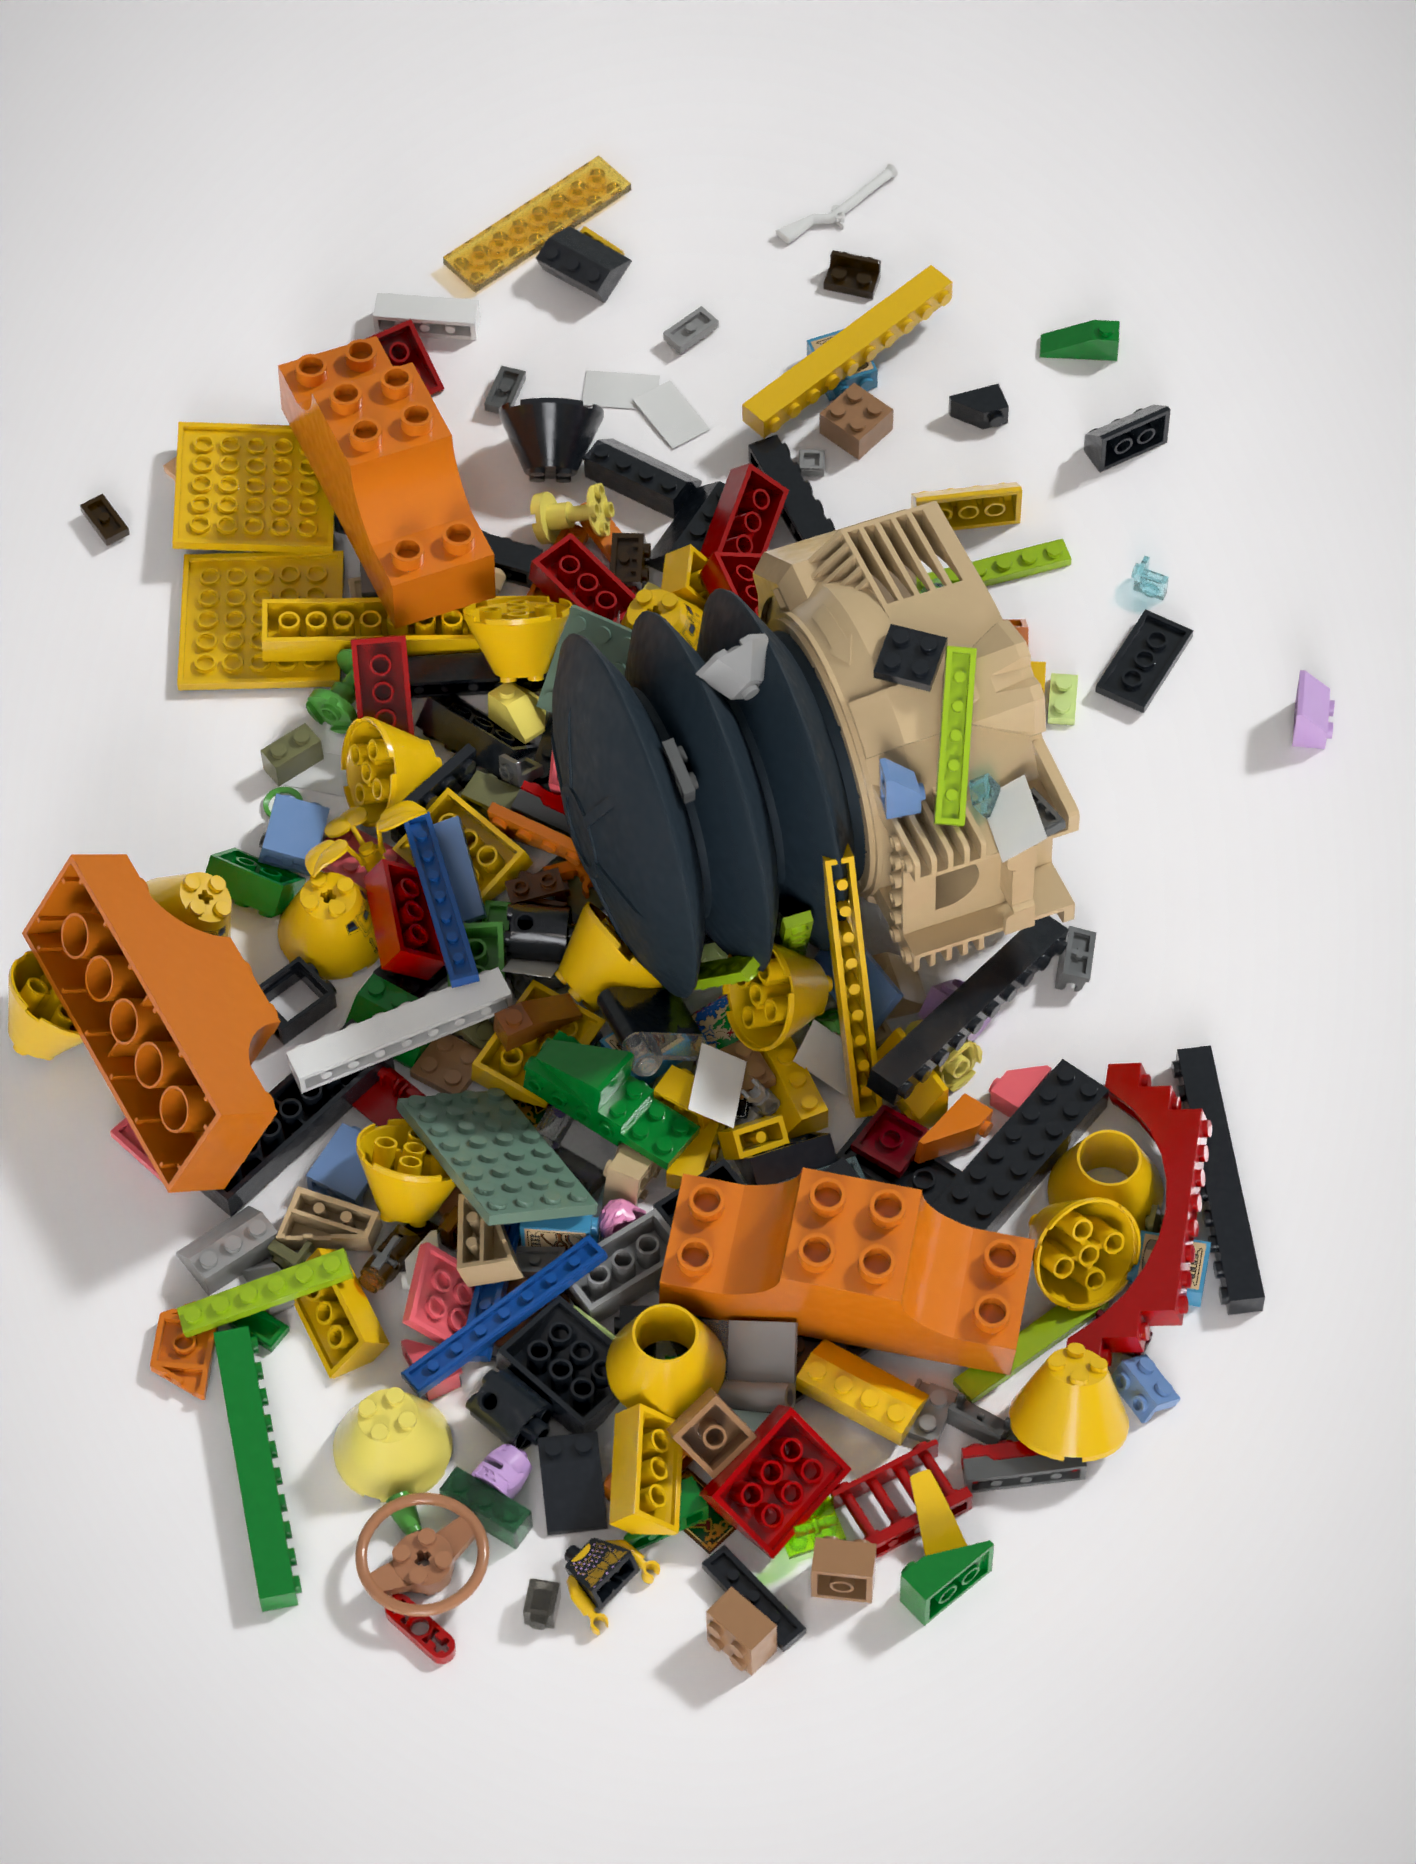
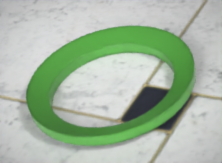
M278 787L271 790L265 796L263 808L266 815L270 817L269 802L276 796V793L290 794L299 800H303V798L294 788Z

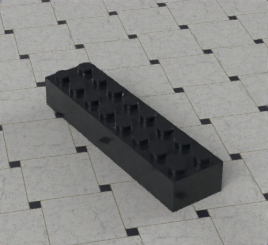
M350 1019V1020H349L342 1028H340L338 1031H340V1030H342V1029H345L348 1025H350V1024H352V1023H357V1022L354 1021L353 1019ZM393 1057L305 1093H301L291 1072L269 1092L274 1100L277 1114L225 1189L204 1190L201 1192L232 1217L353 1107L352 1104L380 1080L378 1072L381 1068L395 1069Z
M1062 1059L931 1207L942 1215L966 1226L998 1232L1050 1173L1057 1160L1072 1148L1107 1108L1109 1089Z

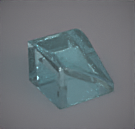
M987 773L969 781L972 805L986 819L991 816L1001 789L1000 785Z

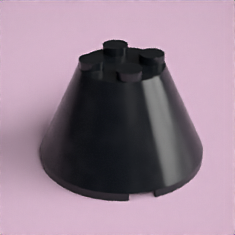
M529 398L521 399L520 405L511 407L510 402L502 405L499 408V418L524 473L529 476V481L540 483L545 482V479H556L558 483L571 482V477L577 474L584 456L587 454L603 421L604 410L596 404H592V408L585 407L582 400Z

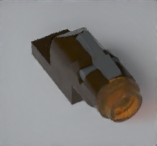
M429 1220L426 1221L424 1227L420 1228L413 1227L409 1223H406L405 1226L398 1224L360 1271L361 1276L358 1278L361 1286L374 1294L379 1290H383L400 1272L406 1271L405 1259L427 1234L433 1230H437V1235L439 1234V1226Z

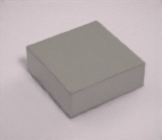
M799 449L798 464L802 476H824L825 450Z

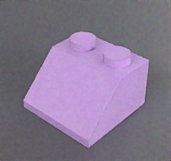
M1300 670L1292 746L1325 749L1326 740L1332 739L1333 722H1328L1329 716L1333 717L1335 700H1330V688L1305 670Z

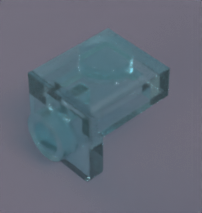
M1144 556L1140 564H1135L1131 574V578L1134 579L1133 590L1163 601L1167 594L1169 577L1149 570L1150 557Z

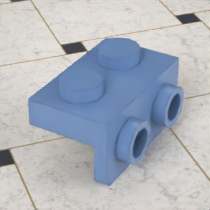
M1147 1354L1122 1360L1111 1375L1118 1393L1141 1423L1148 1422L1157 1411L1175 1407L1181 1399Z

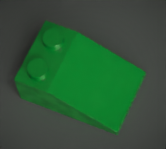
M988 1540L926 1555L916 1563L914 1561L908 1563L901 1571L900 1602L924 1626L927 1625L992 1571L994 1544Z

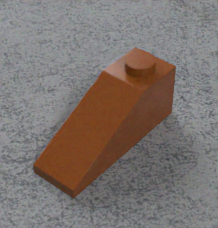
M570 993L518 1002L494 1013L493 1030L506 1052L575 1022L583 1018V1015Z

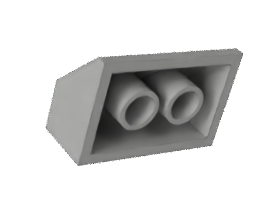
M247 1206L177 1251L176 1255L207 1295L210 1296L241 1276L242 1271L269 1258L271 1255L267 1247L273 1239H276L278 1231L263 1212Z

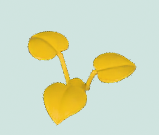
M408 800L389 807L380 815L381 821L376 823L377 845L372 841L365 843L356 829V826L367 820L368 813L366 809L360 806L352 807L343 812L339 817L331 820L325 826L324 832L327 837L336 838L351 830L361 845L359 847V854L345 840L338 839L335 842L333 840H326L314 846L305 857L306 869L311 877L315 879L323 868L348 852L360 863L361 867L364 866L366 871L369 872L382 858L385 859L383 854L386 853L383 845L382 832L394 829L428 813L424 807Z

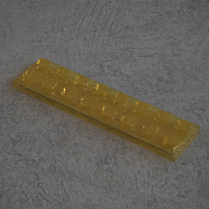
M598 155L443 256V264L476 293L540 251L550 236L569 226L575 228L630 192L631 183Z

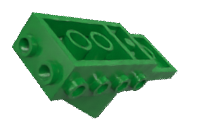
M560 1030L553 1038H547L537 1056H531L524 1066V1071L526 1072L523 1087L618 1147L622 1142L663 1169L668 1170L699 1134L701 1126L653 1097L654 1089L646 1082L638 1080L631 1075L634 1060L633 1053L581 1044L576 1038L568 1036Z

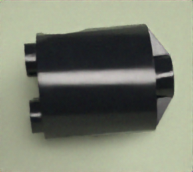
M526 903L508 904L507 921H509V930H505L504 936L506 957H511V959L561 962L576 926V923H572L571 906Z
M507 1368L498 1372L494 1369L488 1371L482 1379V1387L466 1402L465 1407L470 1411L471 1416L503 1443L513 1445L518 1450H525L532 1444L538 1445L537 1438L547 1437L550 1432L549 1423L554 1414V1406Z

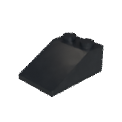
M597 1431L537 1438L547 1535L608 1529Z

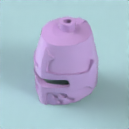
M503 1444L491 1451L478 1464L469 1477L483 1495L498 1505L505 1507L521 1491L532 1470V1466L524 1450H518L510 1444Z

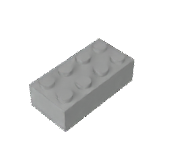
M655 1208L598 1243L607 1253L608 1259L564 1292L575 1306L582 1309L600 1323L618 1312L620 1306L631 1304L660 1285L671 1227Z

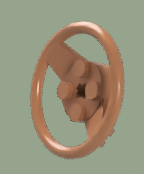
M437 1493L408 1494L383 1505L365 1523L358 1537L355 1550L357 1574L368 1594L388 1610L414 1617L438 1615L462 1604L481 1584L489 1563V1541L478 1517L461 1502ZM416 1505H434L448 1509L459 1516L436 1533L431 1528H423L420 1531L406 1535L393 1548V1560L370 1573L367 1561L369 1542L377 1527L393 1513ZM473 1540H476L477 1561L474 1571L465 1585L450 1597L430 1604H410L389 1596L402 1592L411 1593V1591L418 1594L425 1593L426 1596L441 1592L451 1582L454 1562L463 1554ZM422 1560L429 1561L427 1566H423L422 1563L418 1566Z

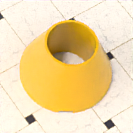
M1115 1130L1094 1132L1066 1151L1052 1167L1047 1185L1049 1205L1093 1197L1107 1198L1119 1203L1134 1217L1140 1234L1141 1230L1146 1231L1145 1218L1147 1215H1150L1152 1205H1159L1161 1210L1164 1198L1163 1181L1156 1165L1131 1137ZM1108 1167L1121 1171L1128 1178L1118 1183H1103L1091 1178L1087 1172L1095 1168Z
M657 1304L641 1312L614 1337L606 1358L608 1383L616 1398L626 1408L641 1403L671 1418L674 1417L675 1420L709 1387L718 1394L725 1378L726 1358L718 1337L707 1325L689 1311L675 1304ZM658 1341H674L688 1349L682 1356L669 1360L653 1358L643 1350L650 1344Z

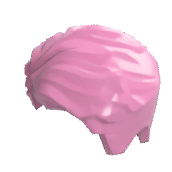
M622 1198L610 1200L603 1207L599 1215L601 1237L606 1239L645 1215L646 1211Z

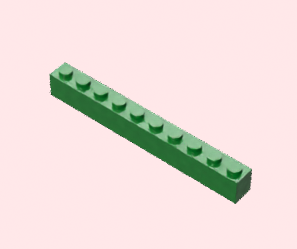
M249 1326L214 1332L262 1612L297 1606V1594L302 1593L299 1575L293 1576L292 1566H297L295 1549H288L287 1539H292L293 1537L290 1521H283L282 1512H287L288 1509L285 1493H278L277 1486L283 1485L280 1467L274 1468L273 1459L278 1458L275 1440L269 1441L268 1432H273L271 1414H264L263 1406L269 1405L266 1388L260 1389L259 1380L264 1379L261 1362L255 1363L254 1354L260 1353L257 1336L251 1337Z

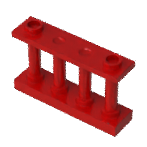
M936 1438L929 1442L923 1441L913 1447L912 1451L851 1482L840 1483L831 1492V1507L833 1510L845 1505L865 1536L863 1539L877 1544L876 1558L921 1535L917 1512L907 1517L901 1516L882 1487L883 1484L898 1478L915 1505L908 1472L923 1464L926 1469L932 1472L954 1517L972 1509L973 1495L966 1486L960 1490L953 1489L934 1458L938 1457L939 1448ZM870 1491L891 1522L890 1526L880 1531L873 1528L856 1501V1498Z

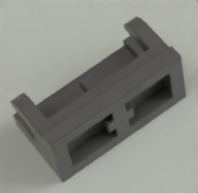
M1069 926L1065 940L1068 944L1063 953L1059 955L1055 989L1063 990L1067 983L1075 984L1074 991L1078 992L1082 990L1086 982L1089 983L1091 978L1097 932Z
M962 1392L958 1393L956 1404L952 1402L948 1407L947 1424L987 1445L1006 1440L1012 1432L1009 1417H1006L1005 1420L967 1401L966 1394Z

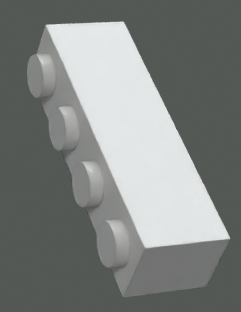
M377 293L373 312L374 331L379 333L411 319L419 336L476 340L480 322L479 300Z

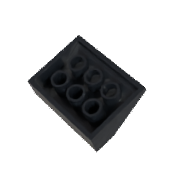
M560 1295L497 1350L496 1368L499 1371L506 1368L511 1370L554 1406L553 1418L572 1434L594 1432L620 1403L610 1388L606 1374V1358L612 1340Z

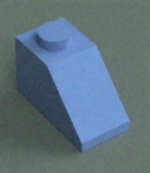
M886 758L879 759L880 800L886 819L921 813V801L926 800L924 785L917 782L915 772Z

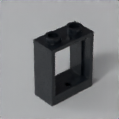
M300 956L259 985L269 1002L299 980H302L319 997L318 1000L289 1021L277 1011L281 1022L273 1035L283 1045L337 1007L335 996L337 991L333 984L328 980L324 981L319 976L316 967L310 962L306 963Z

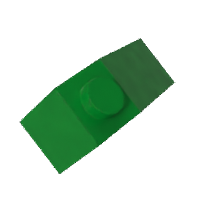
M1091 320L1043 333L1040 338V358L1117 361L1120 321Z
M693 1476L686 1479L681 1478L679 1532L709 1519L708 1504L699 1495L701 1491ZM627 1532L623 1540L630 1543L637 1550H640L671 1535L630 1534Z

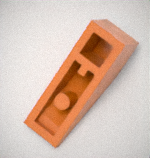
M964 1093L918 1141L914 1161L919 1164L973 1146L981 1137L986 1138L993 1127L991 1122L993 1109Z

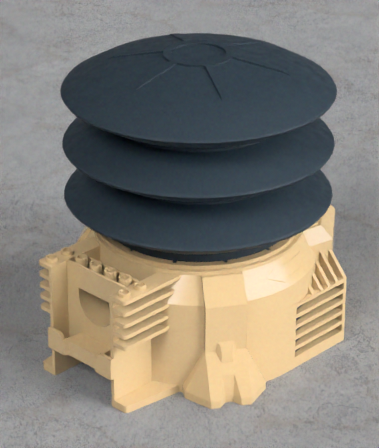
M937 501L910 509H903L764 552L753 572L758 593L759 616L732 591L722 588L715 589L704 605L697 651L665 618L648 610L643 611L634 622L625 676L586 637L572 633L563 641L552 694L553 732L551 744L569 832L578 857L596 890L616 934L625 942L635 958L673 995L687 998L696 988L705 932L727 955L731 954L732 957H754L760 964L758 970L763 972L770 963L778 911L785 918L810 910L814 922L809 942L821 950L831 951L825 907L822 856L836 859L838 865L831 866L836 903L848 901V887L841 891L835 884L836 880L846 878L848 882L847 864H841V858L844 855L847 843L854 855L858 896L879 906L889 925V933L893 943L898 942L904 964L910 965L913 972L920 970L921 957L925 958L929 966L936 965L937 952H941L944 960L948 961L952 959V947L956 946L961 956L968 954V942L970 941L973 942L977 950L984 949V937L1001 931L1007 935L1034 926L1035 920L1056 913L1063 923L1074 919L1075 902L1052 863L1053 838L1079 830L1080 813L1042 737V733L1046 731L1045 696L1040 682L1034 677L1031 668V654L1025 639L1008 619L1003 621L988 589ZM937 556L952 569L960 580L959 582L952 584ZM921 561L935 573L944 585L943 587L936 589ZM916 576L928 590L927 592L919 593L916 588ZM891 624L947 637V646L977 648L965 826L963 827L934 824L945 653L930 692L873 678V671ZM763 633L767 635L768 645L766 649L764 680L758 687L759 692L749 700H731L696 675L714 654L723 649L728 651L735 646H741L739 640L745 636ZM671 738L674 739L677 747L680 745L683 747L688 761L684 763L688 773H694L699 786L698 789H695V800L686 804L682 800L668 760L662 749V742ZM886 758L915 772L917 782L923 783L926 800L921 801V813L886 819L880 800L879 759ZM1025 775L1029 788H1035L1065 820L1066 828L1011 859L1002 862L980 799ZM836 906L838 921L846 920L847 917L841 916Z

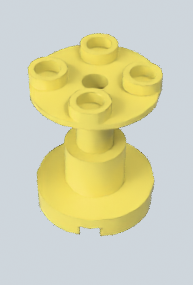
M593 484L588 488L587 504L573 506L569 501L557 503L555 497L548 491L534 494L530 504V515L535 514L536 523L532 524V528L538 542L542 545H552L562 529L573 528L575 522L589 520L597 536H609L610 518L614 517L615 511L613 503L607 500L603 484Z

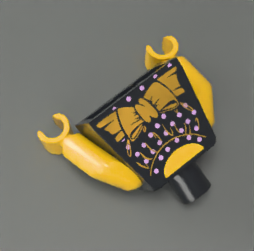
M592 1538L582 1548L576 1545L568 1547L564 1555L567 1561L565 1569L569 1575L566 1583L570 1598L583 1616L587 1615L590 1618V1629L596 1635H600L598 1628L594 1626L596 1621H603L608 1628L607 1616L597 1613L594 1610L596 1607L601 1610L640 1569L642 1570V1580L648 1584L653 1583L654 1577L646 1570H652L657 1575L660 1573L658 1562L653 1560L646 1562L644 1560L645 1556L625 1540L604 1541Z

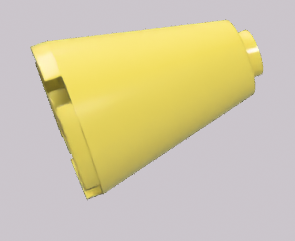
M923 1019L911 1022L905 1029L906 1035L920 1024ZM966 1039L964 1045L958 1051L954 1049L949 1054L946 1062L941 1067L936 1066L934 1070L952 1092L957 1091L965 1086L975 1075L976 1072L973 1070L976 1061L979 1064L981 1063L982 1050L975 1042Z

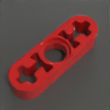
M401 1593L390 1596L405 1603L416 1604L408 1596ZM385 1608L388 1621L432 1661L438 1664H446L453 1660L456 1655L454 1638L430 1616H408L409 1618L406 1622L404 1615L394 1613ZM424 1622L429 1626V1630L423 1635H416L411 1630L414 1624ZM433 1636H435V1641L439 1645L444 1646L447 1644V1652L440 1650L437 1653L436 1644L431 1640Z

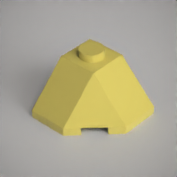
M503 683L488 693V718L522 743L526 744L545 732L546 710L536 706L539 696L515 683Z

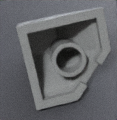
M765 633L749 634L739 640L741 646H735L728 651L723 649L714 654L696 675L731 700H749L759 692L758 687L764 680L766 649L768 645V637Z

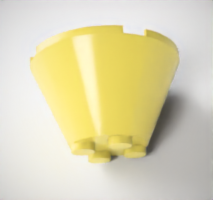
M399 1387L378 1390L356 1404L339 1423L333 1440L335 1466L346 1485L363 1497L366 1495L380 1499V1502L385 1503L388 1498L402 1491L414 1494L426 1493L432 1489L444 1476L453 1453L452 1433L446 1418L440 1410L429 1401L403 1392Z

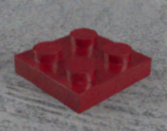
M882 1104L851 1144V1151L900 1178L915 1158L918 1141L929 1129L889 1106Z

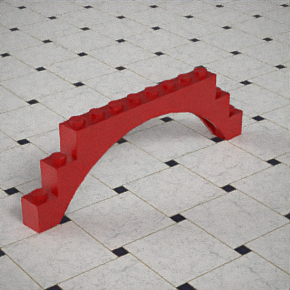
M1142 1063L1108 1064L1105 1087L1109 1089L1108 1096L1112 1104L1137 1121L1157 1144L1161 1153L1166 1175V1210L1159 1238L1145 1267L1128 1290L1103 1315L1067 1338L1066 1348L1070 1343L1082 1344L1085 1349L1107 1360L1108 1367L1112 1365V1353L1144 1352L1145 1342L1150 1339V1326H1182L1184 1314L1188 1313L1189 1304L1186 1294L1187 1288H1191L1192 1285L1190 1264L1195 1261L1193 1242L1194 1237H1197L1199 1233V1225L1196 1219L1197 1212L1202 1210L1200 1189L1205 1186L1203 1167L1204 1162H1207L1209 1158L1208 1146L1206 1144L1207 1137L1212 1135L1211 1121L1207 1120L1203 1110L1181 1109V1099L1176 1096L1172 1085L1151 1086V1076L1146 1073Z

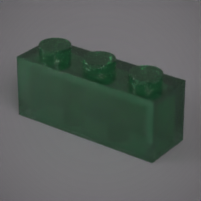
M457 1466L439 1489L441 1495L451 1497L467 1506L478 1517L487 1533L515 1550L533 1528L531 1510Z

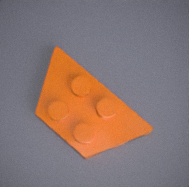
M173 1308L159 1314L151 1356V1371L198 1399L206 1400L215 1350L213 1333L218 1332L219 1327L186 1338L183 1334L177 1309Z

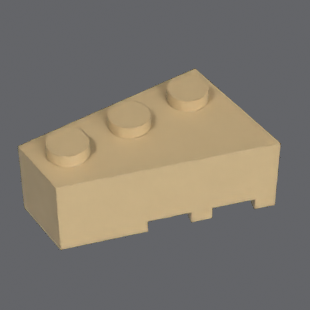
M621 1142L617 1148L615 1158L608 1160L603 1171L606 1181L602 1209L610 1200L618 1198L628 1200L637 1206L639 1198L642 1200L646 1199L649 1191L645 1190V1187L652 1177L657 1178L662 1167Z
M297 1186L276 1235V1240L295 1251H299L307 1240L314 1244L316 1250L318 1248L336 1250L344 1248L345 1251H372L383 1223L379 1212Z
M458 1194L457 1271L467 1287L524 1278L504 1224L488 1226L464 1194Z

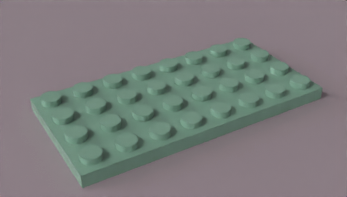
M491 1088L487 1091L476 1092L466 1090L462 1093H437L432 1096L412 1095L409 1098L398 1099L396 1109L488 1226L597 1214L598 1203L502 1089Z

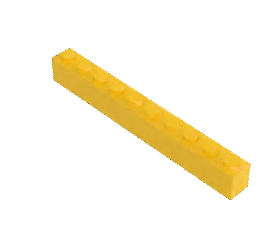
M932 265L928 266L742 404V421L762 438L777 432L784 423L791 418H796L803 409L810 404L816 403L823 394L836 388L839 382L847 376H852L863 364L872 361L885 348L891 347L902 335L910 333L917 324L927 320L941 306H946L952 299L953 282Z
M847 843L844 855L841 858V864H847L848 882L846 878L836 880L835 884L841 891L848 887V901L836 903L831 866L838 865L836 859L822 857L825 907L848 1099L855 1118L874 1115L883 1103L882 1097L866 1087L870 1070L878 1060L854 855ZM836 906L841 916L847 917L846 920L838 921Z

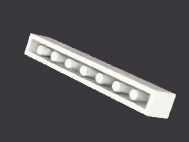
M499 967L479 973V982L455 988L450 986L440 991L430 992L425 997L412 1002L402 1003L395 1009L385 1013H377L370 1019L360 1023H352L345 1029L332 1034H325L315 1041L297 1045L292 1050L287 1051L288 1065L301 1093L494 1017V1013L512 1006V993Z

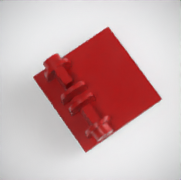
M383 1067L378 1072L380 1080L352 1106L379 1127L387 1125L390 1119H404L396 1109L399 1098H409L412 1095H426L393 1068L387 1069Z

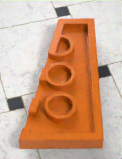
M494 802L491 803L487 810L489 821L506 836L563 857L572 864H582L572 838Z

